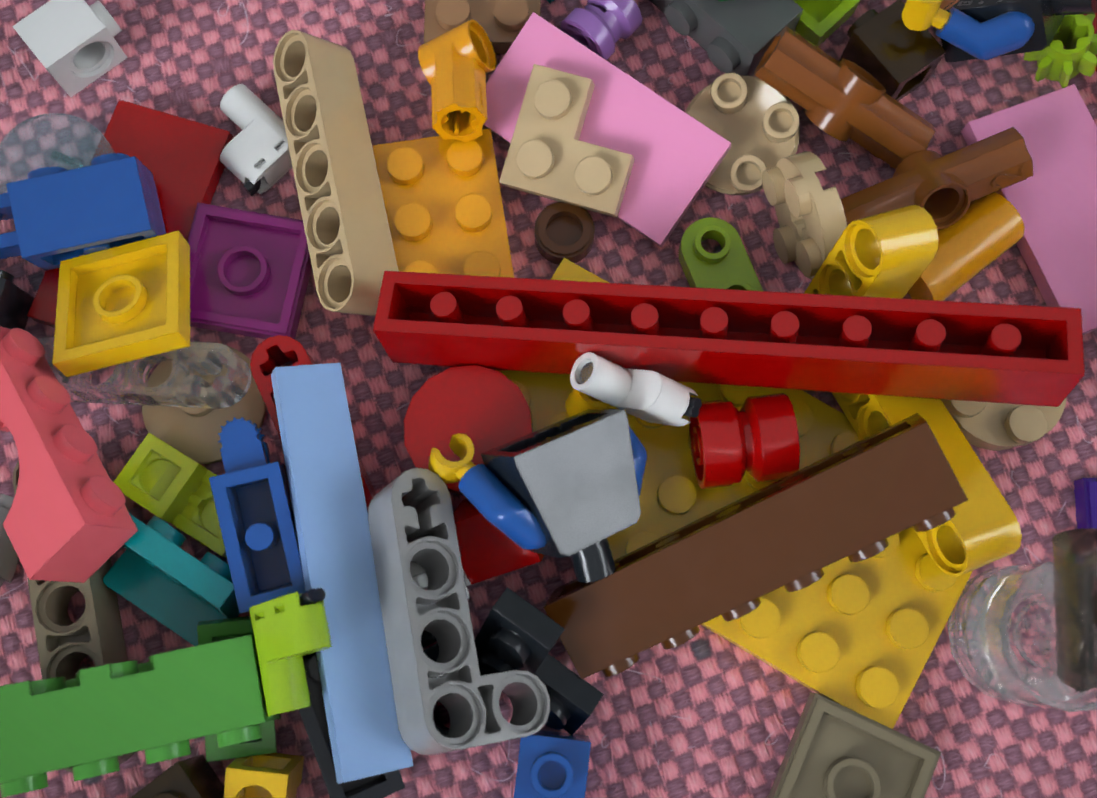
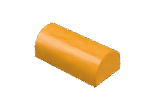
M995 192L972 201L966 214L957 223L948 228L937 230L939 242L936 255L907 293L912 299L944 301L1024 236V223L1017 209L1006 198Z

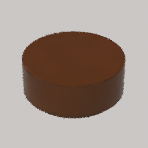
M563 202L553 203L544 208L536 219L534 227L535 244L539 253L551 263L560 265L563 258L577 263L584 259L592 249L595 234L594 221L589 212L584 208Z

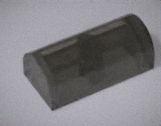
M1096 528L1067 530L1056 534L1052 538L1057 676L1061 682L1081 693L1097 688Z

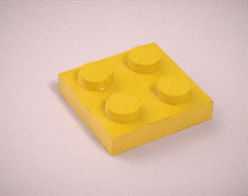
M179 230L60 261L52 364L66 377L190 346V245Z

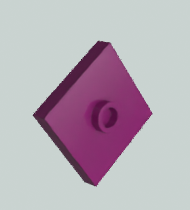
M197 203L187 241L190 245V326L261 339L277 335L289 336L295 339L312 269L303 220Z

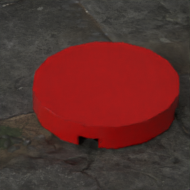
M479 365L450 367L430 377L413 395L404 418L405 447L416 468L429 470L428 460L432 447L437 448L446 460L451 462L460 461V457L454 454L449 443L453 434H465L471 438L474 444L475 453L472 462L475 465L484 464L481 456L482 453L533 433L531 409L520 388L501 372ZM460 481L445 483L448 491L463 495L458 487Z

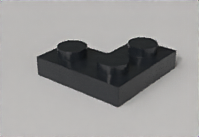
M507 587L491 608L475 639L480 676L514 670L528 671L538 676L546 686L550 697V713L545 725L556 730L564 729L573 735L589 718L604 694L548 654L565 629Z

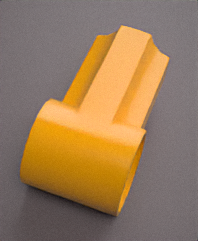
M471 19L422 44L418 48V58L422 72L431 85L432 128L444 140L456 139L464 143L483 135L482 126L488 120L485 75L494 71L497 65L496 54L487 33L477 21Z

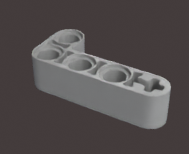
M413 468L404 471L373 496L368 506V522L397 722L402 740L411 750L421 755H436L530 736L544 726L550 713V697L546 686L538 676L528 671L514 670L480 676L451 497L447 485L439 475L428 469ZM411 561L421 565L426 571L428 577L427 590L419 587L413 581L410 573ZM423 630L430 632L437 640L439 656L436 662L429 659L421 646ZM502 692L509 697L513 707L510 723L502 716L499 708V698ZM437 701L444 705L450 716V728L446 736L440 734L433 722V708Z

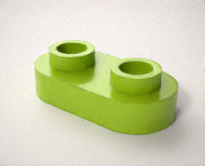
M707 217L693 222L685 230L679 246L678 256L690 287L763 291L742 240L731 224L719 218ZM705 239H714L721 245L722 250L718 253H709L704 250L701 242Z

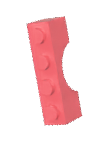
M0 326V431L11 432L19 456L18 486L12 506L3 522V527L29 580L85 583L138 529L124 505V494L111 481L96 453L97 445L94 439L83 429L70 405L71 398L68 391L58 382L44 356L45 349L41 342L23 329H8Z

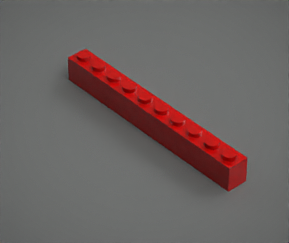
M384 271L373 326V332L392 363L452 367L479 365L497 370L571 374V369L576 360L584 353L592 352L623 368L652 370L676 382L1059 407L1085 375L1081 308Z

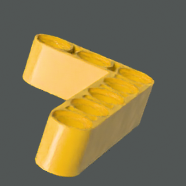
M910 205L852 221L845 228L804 293L902 299L934 259L938 250V231L932 216L923 207ZM832 392L860 440L916 413L929 424L968 498V501L953 507L956 514L946 523L927 531L916 532L931 559L939 569L947 575L957 577L1011 555L1018 550L1021 545L1022 534L1020 524L1014 512L941 399Z

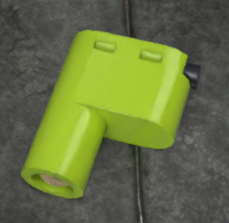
M322 588L310 589L302 594H298V592L287 594L249 608L268 716L311 706L302 656L332 647L323 601L325 599V591Z

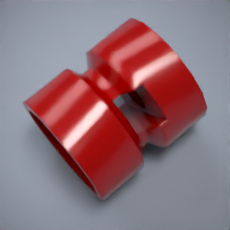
M785 393L747 397L740 412L732 402H723L722 400L702 402L699 415L695 418L689 417L692 461L695 476L701 489L731 486L733 483H740L745 471H748L757 483L778 481L799 471L800 442L797 420L793 405Z

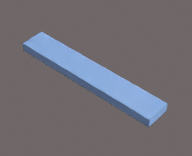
M341 362L275 367L271 374V381L305 589L307 591L322 588L325 591V599L323 601L332 647L316 652L337 784L413 767L411 749L402 740L398 728L368 522V511Z

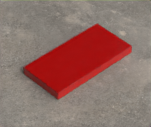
M119 99L95 157L110 153H122L130 157L136 156L154 175L166 234L179 230L186 241H188L197 203H211L225 168L220 162L221 152L234 137L227 130ZM59 268L45 272L27 314L32 320L54 328Z

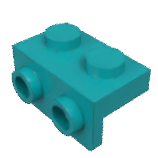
M130 514L138 531L123 545L126 550L104 576L103 582L106 586L193 646H198L197 624L199 621L239 616L234 586L227 563L208 551L199 561L180 548L187 538L157 516H153L146 525Z

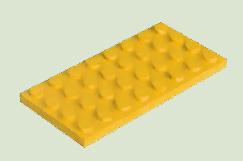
M563 258L550 279L609 283L566 258ZM495 369L520 388L531 409L533 432L570 417L565 408L566 399L573 390L570 383V374ZM678 382L694 390L698 395H690V397L700 398L702 402L714 400L732 402L739 412L747 397L779 393L788 395L793 405L799 432V470L861 441L845 414L802 390ZM609 405V409H617V410H620V409H618V408H615V407ZM626 412L629 426L646 449L647 461L639 496L641 515L638 522L607 537L613 559L616 560L776 481L757 483L748 471H745L740 483H733L731 486L701 489L695 476L692 461L689 423L679 427L649 423ZM682 416V417H681V418H684V419H686V420L689 421V417H688V416ZM910 527L888 537V547L873 557L859 562H850L849 558L845 557L823 567L824 575L808 587L794 592H787L784 586L759 597L761 604L745 616L732 621H725L722 615L701 625L815 693L893 729L972 571L957 577L947 575L934 563L913 527Z

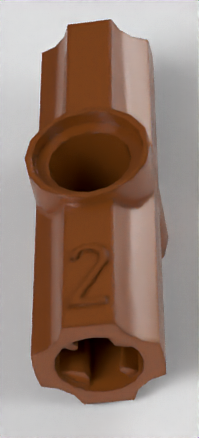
M787 26L775 36L755 69L756 77L803 107L805 115L810 121L826 134L842 142H847L850 138L868 150L872 155L889 164L892 168L896 169L911 154L927 150L928 144L936 132L931 123L886 94L885 87L865 69L848 59H842L840 62L822 51L817 45L812 44L798 32L791 30Z
M1014 127L944 156L930 150L915 152L906 157L897 166L892 178L841 199L847 226L854 220L905 206L918 205L923 207L932 216L937 230L948 228L957 223L966 214L972 201L1033 176L1032 157L1027 150L1023 136Z

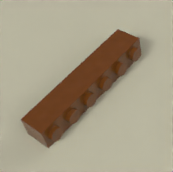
M916 413L614 560L616 571L604 579L588 583H581L575 579L556 588L543 608L549 618L565 629L559 638L581 679L601 670L605 677L614 676L633 666L640 659L638 653L659 643L662 644L664 649H672L686 643L699 633L698 625L722 615L725 621H732L745 616L761 604L759 597L784 586L787 592H794L808 587L824 575L823 567L848 557L850 562H859L875 556L888 547V537L913 526L916 532H923L946 523L956 514L953 507L968 501V498L929 424Z

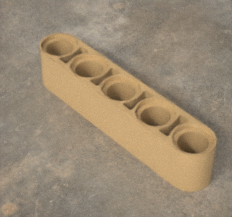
M291 30L285 33L277 44L273 58V67L317 295L320 303L329 311L376 316L384 271L399 270L354 58L351 51L344 46L298 30Z

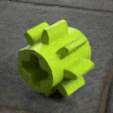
M1083 14L1065 15L1050 46L1041 51L1024 53V60L1037 61L1038 69L1035 76L1037 82L1047 78L1051 81L1059 82L1061 87L1064 88L1068 86L1069 80L1079 72L1089 77L1094 74L1097 66V33L1094 34L1093 27L1095 14H1088L1086 16Z

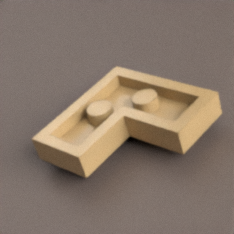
M536 64L533 65L499 182L505 187L617 218L635 159L631 154L579 140L595 87L592 79Z

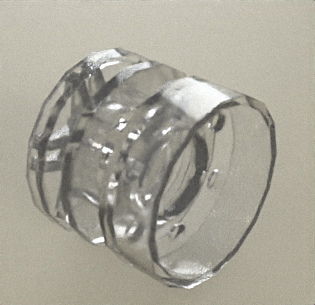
M1075 560L993 567L969 579L949 617L947 625L951 653L963 676L983 694L1010 704H1022L1031 707L1039 706L1045 709L1065 712L1097 710V568ZM1028 631V635L1022 637V633Z

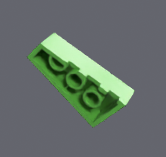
M254 635L149 656V662L141 664L134 660L81 669L75 673L76 678L66 680L65 677H55L0 686L1 798L49 787L47 772L72 767L74 781L120 771L118 756L145 750L147 765L190 755L189 740L216 734L218 748L262 738L260 723L281 719L280 714L267 715Z

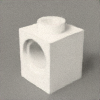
M50 0L12 26L70 97H73L128 58L114 39V36L122 30L99 0L90 6L85 0Z

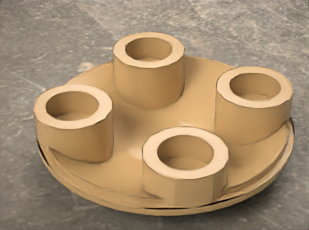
M725 73L702 89L692 99L685 113L731 142L730 150L705 184L706 187L728 195H746L763 190V171L774 168L778 160L795 155L797 152L800 127L796 108L788 97L758 77Z

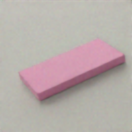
M533 12L486 83L488 120L483 126L487 129L491 128L493 133L509 144L511 143L534 64L592 79L595 87L579 140L633 155L635 161L618 218L662 247L730 150L731 142Z
M1073 84L970 121L961 130V133L967 145L976 143L1011 127H1014L1023 136L1027 150L1032 157L1033 176L995 193L1006 198L1017 209L1023 220L1024 236L1016 244L1046 305L1049 307L1081 308L1084 335L1097 330V126L1077 87Z

